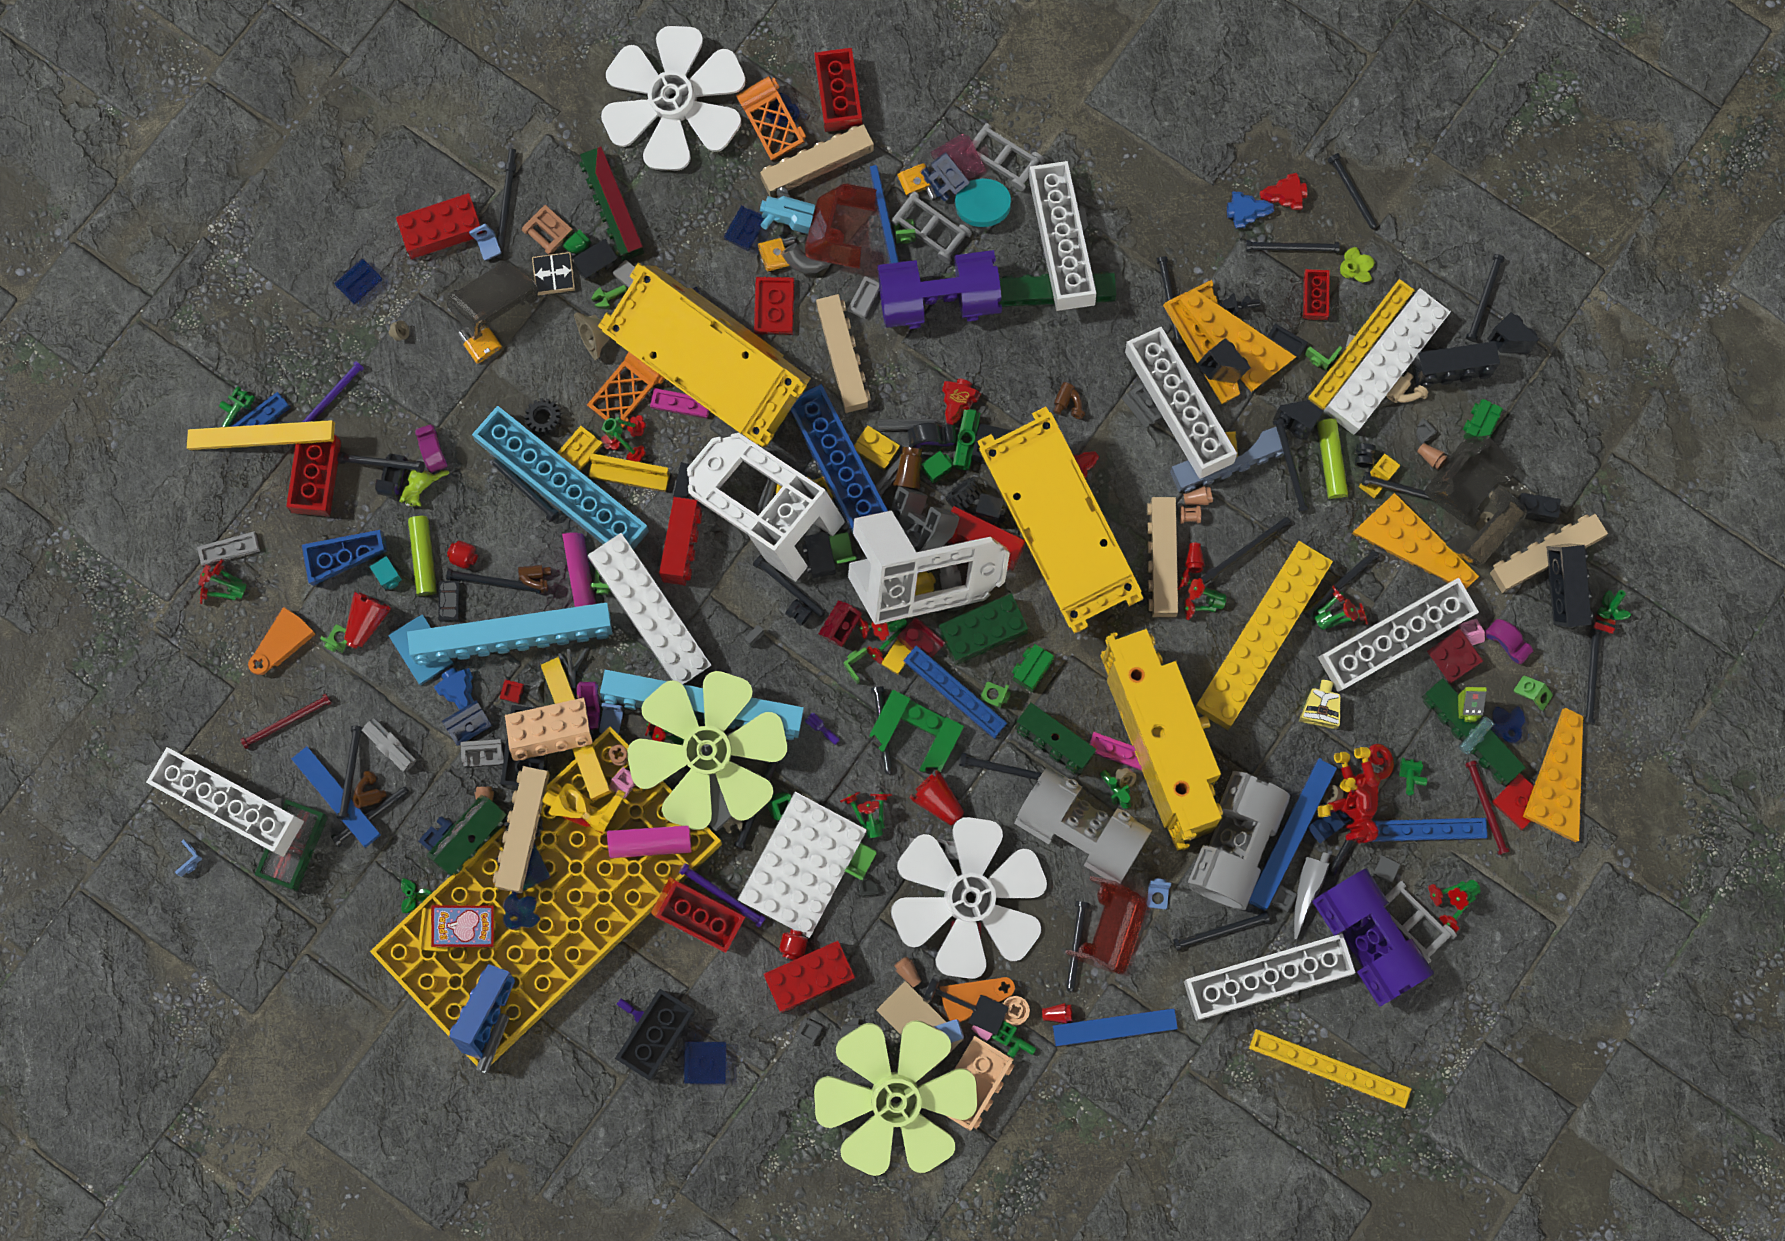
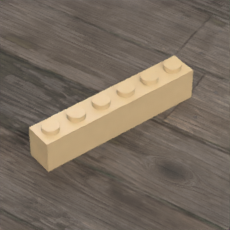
M864 124L854 126L844 134L834 135L831 140L819 142L809 150H801L794 157L784 158L774 166L769 165L760 172L761 180L769 196L775 197L779 187H784L787 191L873 152L874 144Z
M839 294L817 299L816 306L845 413L868 408V401L871 400L868 389L864 390L863 383L866 380L864 372H860L858 368L861 362L859 354L854 353L853 347H856L854 336L849 335L848 329H851L849 318L844 316V311H846L845 302L840 300Z
M1152 497L1151 502L1147 503V515L1151 516V522L1147 523V534H1151V542H1148L1147 547L1148 553H1151V561H1148V573H1152V580H1148V592H1152V599H1149L1148 607L1149 611H1152V617H1176L1178 614L1176 497Z
M1587 514L1578 519L1579 523L1573 526L1570 523L1561 528L1562 532L1559 534L1551 533L1544 538V542L1531 544L1524 553L1518 551L1510 556L1511 560L1507 562L1502 560L1493 565L1494 569L1490 574L1501 593L1548 569L1546 546L1570 543L1583 544L1587 548L1602 540L1608 533L1597 515L1594 514L1589 517Z
M523 766L522 771L518 772L517 783H519L518 790L513 793L512 803H514L513 811H509L507 823H510L509 829L504 832V850L500 851L498 856L500 867L499 871H495L493 883H496L495 887L497 889L522 894L542 810V800L545 796L550 774L547 771Z

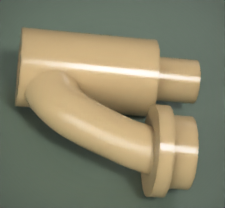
M1407 372L1404 377L1401 376L1386 396L1392 402L1406 403L1419 398L1426 399L1428 390L1419 385L1414 389L1415 393L1404 395L1410 387V381L1413 378V375Z

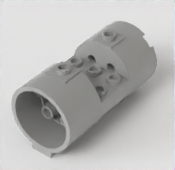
M1047 767L1029 793L1014 824L1047 844L1051 842L1056 834L1089 854L1084 864L1085 867L1119 887L1152 830L1136 821L1127 811L1118 808L1111 818L1108 817L1104 811L1097 810L1087 801L1078 799L1082 786L1075 780L1063 777Z
M1233 771L1220 802L1223 811L1222 818L1216 826L1209 846L1203 845L1188 880L1189 888L1219 904L1238 910H1246L1261 873L1257 865L1269 836H1274L1277 833L1289 803L1290 795L1270 782L1267 784L1257 780V777L1251 776L1248 773Z

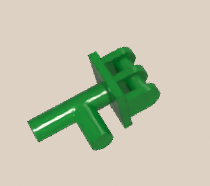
M239 386L236 387L232 395L228 396L235 404L231 406L225 401L219 404V407L228 413L222 426L230 427L241 407L251 410L252 407L250 406L255 400V396L248 395V392L242 391Z
M1402 757L1399 776L1406 777V794L1413 795L1414 784L1426 786L1427 778L1420 777L1423 769L1422 761L1414 762L1413 759L1408 761Z
M1107 770L1102 771L1100 776L1114 792L1111 796L1113 805L1118 802L1123 809H1129L1131 807L1129 786L1126 785L1121 789L1115 777H1111Z
M1003 1021L997 1036L993 1035L992 1039L1004 1046H1007L1009 1041L1013 1043L1007 1053L1012 1058L1015 1057L1019 1048L1033 1055L1036 1048L1014 1035L1017 1028Z

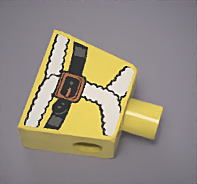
M1321 680L1320 690L1312 689L1310 691L1299 722L1335 730L1339 727L1340 694L1332 692V681Z

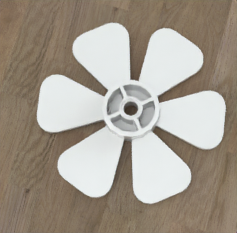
M667 26L662 28L656 37L664 73L658 75L643 51L635 45L624 47L606 71V79L612 87L648 94V99L610 103L602 110L601 118L612 142L618 147H627L659 116L661 120L644 150L643 159L651 169L678 171L686 168L691 159L681 123L682 120H688L704 146L713 152L723 150L741 126V117L735 109L697 102V97L738 93L745 86L746 79L734 53L728 49H721L716 51L688 80L686 76L702 47L703 36L699 30L693 27ZM676 93L674 98L669 99L671 94Z
M967 817L959 819L952 829L962 875L957 876L934 837L926 834L917 836L897 862L898 872L902 878L908 881L945 891L944 897L900 898L893 904L891 915L902 942L910 947L921 946L951 916L956 918L955 923L937 953L935 959L936 966L942 974L947 976L971 979L981 976L986 968V959L976 921H982L1000 954L1009 961L1022 959L1038 939L1041 933L1040 923L1031 915L995 905L996 898L1039 897L1046 890L1047 882L1037 856L1029 849L1017 850L988 879L984 877L983 874L1001 843L1003 837L1002 829L996 822ZM968 892H972L975 896L973 903H969L966 900Z

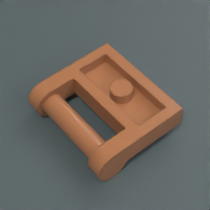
M546 205L522 227V231L537 241L548 255H552L573 233V229ZM536 224L554 239L551 243L533 229Z

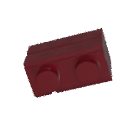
M838 600L818 634L828 642L843 647L862 613L850 604Z

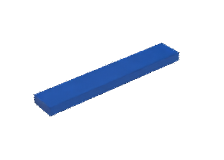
M870 166V177L889 263H898L878 166Z
M917 645L903 660L905 664L993 739L1006 726L1007 722Z
M306 746L291 759L337 814L341 808L343 789ZM350 798L349 820L342 821L366 848L380 837L381 834L361 810L355 807Z
M1486 818L1374 821L1378 827V837L1371 842L1487 839Z
M1174 1009L1052 1026L1055 1047L1178 1029Z

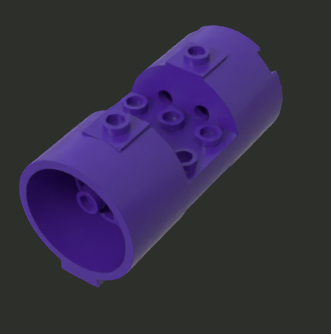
M994 250L955 255L956 277L920 282L917 260L878 265V279L885 328L909 326V329L921 328V324L925 323L923 302L925 305L935 304L939 299H944V302H952L958 298L962 319L967 318V322L979 320L978 317L983 315L1002 313V305H998V302L1001 301L998 267L993 266L996 261Z
M1367 868L1352 875L1312 901L1333 935L1343 934L1345 941L1363 967L1357 973L1379 1007L1434 974L1413 939L1411 938L1406 941L1402 932L1397 928L1391 915L1384 907L1389 902Z

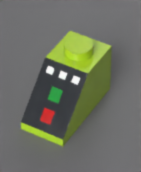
M1466 687L1458 695L1459 719H1465V722H1476L1477 719L1483 716L1487 692L1486 687Z

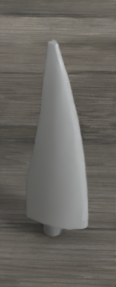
M1323 852L1320 861L1309 857L1305 859L1295 904L1294 939L1296 940L1313 903L1312 901L1324 885L1330 868L1328 861L1331 855Z

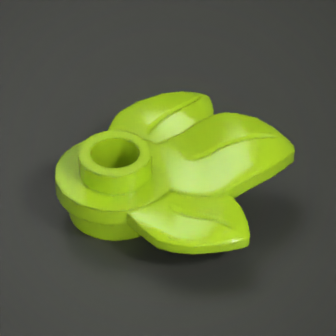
M1357 247L1350 248L1345 253V260L1340 265L1341 275L1345 278L1354 277L1357 281L1363 283L1371 281L1372 277L1368 271L1374 266L1375 260L1369 255H1360Z

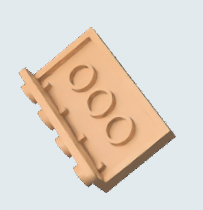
M584 698L505 715L509 750L515 761L592 744Z
M974 1036L955 1069H967L975 1077L977 1093L976 1112L966 1120L947 1117L969 1131L973 1128L977 1130L983 1120L980 1117L983 1110H989L993 1103V1100L990 1098L994 1092L998 1094L1004 1084L1001 1080L1005 1074L1009 1076L1015 1066L1012 1064L1014 1059Z

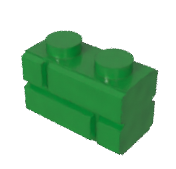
M1481 399L1479 404L1475 403L1470 412L1473 414L1471 421L1467 419L1462 429L1465 431L1464 439L1485 447L1503 408L1485 399Z
M1036 644L1032 648L1028 647L1022 656L1025 658L1021 665L1017 663L1012 671V674H1014L1012 680L1032 693L1055 657Z

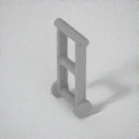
M986 123L964 154L967 157L973 155L1011 179V184L1016 189L1024 191L1026 188L1024 183L1029 177L1030 166L1043 165L1045 159L1037 152L1029 154L992 131L991 125ZM986 135L1005 146L995 161L976 151V148ZM1011 151L1030 161L1020 177L1001 166Z
M913 191L891 220L896 226L899 223L906 229H915L916 236L938 251L937 256L947 264H950L952 261L950 256L965 236L970 237L972 235V232L962 224L959 227L921 201L919 194ZM914 203L933 216L921 232L902 219ZM939 221L957 233V236L946 250L927 237Z
M1400 881L1385 897L1390 903L1401 893L1418 911L1403 925L1392 915L1391 918L1408 940L1413 939L1429 964L1431 962L1429 957L1448 938L1454 939L1457 934L1448 925L1442 926L1405 890L1406 885ZM1423 916L1442 933L1426 949L1408 932Z

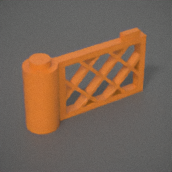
M768 76L736 96L768 156L773 161L805 143L803 138L806 135L801 126L797 128L778 92L780 86L776 78L771 79ZM775 99L780 103L778 112L768 109L770 102ZM758 109L764 111L761 121L755 120L751 113ZM767 112L777 114L774 125L765 122ZM780 115L788 118L786 128L777 126ZM763 125L773 127L770 138L762 135ZM776 128L785 131L783 141L773 139ZM789 132L795 133L799 139L792 144L786 142ZM772 141L781 143L780 151L772 154L770 150Z
M628 352L621 365L589 401L587 406L605 421L610 418V411L619 410L621 413L620 418L630 421L627 417L653 386L663 383L665 378ZM626 367L631 371V379L621 380L620 373ZM643 381L647 384L643 391L635 392V382ZM632 382V392L622 393L621 383ZM611 384H618L619 394L608 395V387ZM633 396L631 406L623 407L622 397ZM619 397L620 407L609 408V398ZM598 399H606V409H597L594 404Z

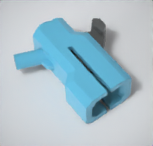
M784 187L777 189L776 194L778 198L767 196L766 201L762 200L759 211L763 212L762 218H765L761 223L763 229H767L773 221L789 225L794 231L808 234L815 209L814 204L790 198L787 189Z

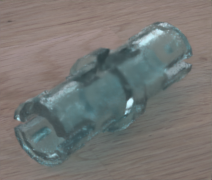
M1483 717L1475 729L1469 731L1468 737L1458 746L1459 749L1469 755L1478 742L1481 743L1484 740L1485 734L1494 726V723L1489 718Z

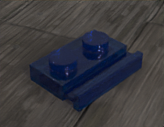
M741 205L724 235V240H728L749 252L762 229L761 223L765 218H762V214Z
M362 258L338 279L334 285L355 305L383 279Z

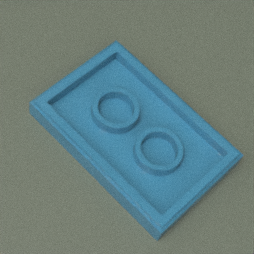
M423 614L388 635L419 685L454 665L451 658L448 662L430 661L428 665L414 663L409 653L407 632L431 628Z

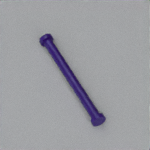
M355 361L353 363L354 366L302 422H313L359 371L362 372L364 370L363 366Z
M687 863L681 867L679 871L681 875L685 874L754 921L756 926L760 927L764 922L765 916H759L690 869Z

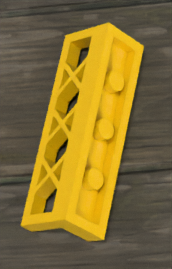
M591 453L590 479L666 493L670 477L667 467Z

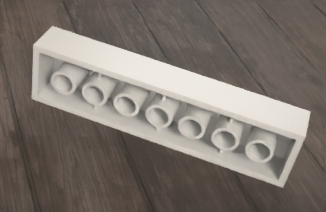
M1068 161L1030 166L1029 181L1056 311L1094 306L1096 290Z
M1420 288L1330 401L1324 412L1332 419H1336L1341 426L1354 435L1450 314V311Z
M1159 327L1127 341L1125 350L1127 357L1199 479L1234 464L1237 452L1163 328Z
M622 533L588 555L589 560L671 680L685 684L711 666Z
M1457 578L1318 656V659L1338 692L1474 616L1479 611L1461 580Z
M168 747L146 782L282 857L285 856L304 823L303 820Z
M1339 934L1186 979L1184 984L1195 1020L1198 1021L1355 974V970L1344 936Z

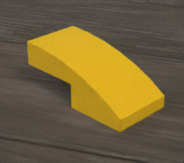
M1384 454L1370 473L1372 477L1389 481L1400 465ZM1368 484V486L1359 485V488L1373 498L1383 488Z
M897 640L881 665L899 675L905 665L903 660L911 651Z

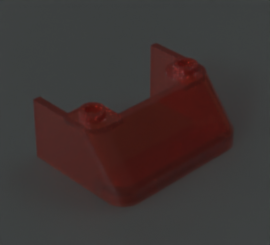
M841 184L821 195L817 200L805 243V255L810 259L860 269L862 247L843 243L844 234L838 229L831 228L837 204L875 211L877 189L852 184Z
M1090 876L1089 880L1100 885L1097 897L1099 903L1104 906L1093 943H1083L1078 952L1066 949L1065 954L1083 963L1109 972L1123 974L1127 970L1147 909V900L1145 897L1116 881Z

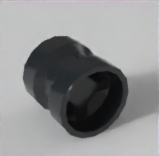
M1368 443L1357 444L1356 452L1358 454L1355 458V466L1362 468L1374 467L1375 459L1373 455L1376 452V446Z
M795 599L786 610L785 615L789 618H794L796 623L802 626L809 619L813 610L809 607H804L800 600Z

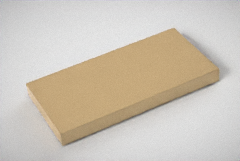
M906 981L876 1010L900 1035H902L904 1026L914 1020L925 1022L931 1026L946 1023ZM963 1039L951 1043L948 1055ZM942 1059V1060H941L936 1066H934L933 1068L935 1069L944 1059Z

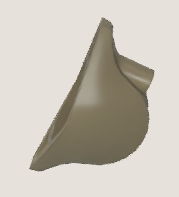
M579 312L575 313L574 318L581 339L596 361L600 357L602 347L609 341L610 337L598 327L601 319H598L596 315L586 317Z

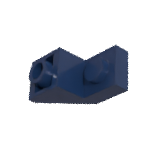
M1338 810L1330 812L1331 816L1319 818L1307 828L1317 841L1321 843L1350 822L1352 818Z

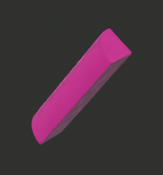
M564 533L562 536L574 605L579 607L596 604L594 590L591 587L592 577L585 537L581 533Z
M689 826L607 831L610 858L692 853Z

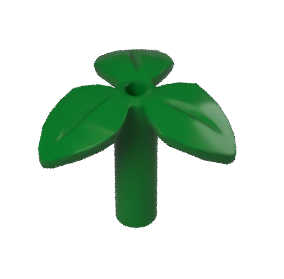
M1609 590L1602 599V604L1606 608H1599L1597 610L1598 614L1605 619H1609L1611 614L1616 620L1631 617L1630 612L1624 609H1617L1626 595L1625 591L1619 590L1614 597L1613 593Z
M403 878L401 880V889L409 898L402 902V913L412 912L416 908L415 900L417 899L422 903L432 892L429 889L422 888L416 893V884L409 879Z

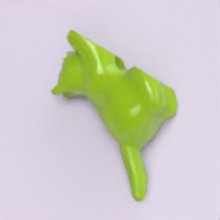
M411 470L408 477L409 485L404 488L399 502L403 503L405 501L408 507L421 506L419 501L421 492L432 482L448 475L450 472L444 470L433 475L426 470L423 473Z

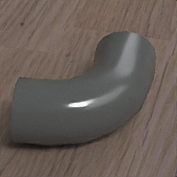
M794 243L781 253L785 261L794 270L804 274L817 273L834 262L831 255L823 247L815 253L808 255L800 249L797 243Z

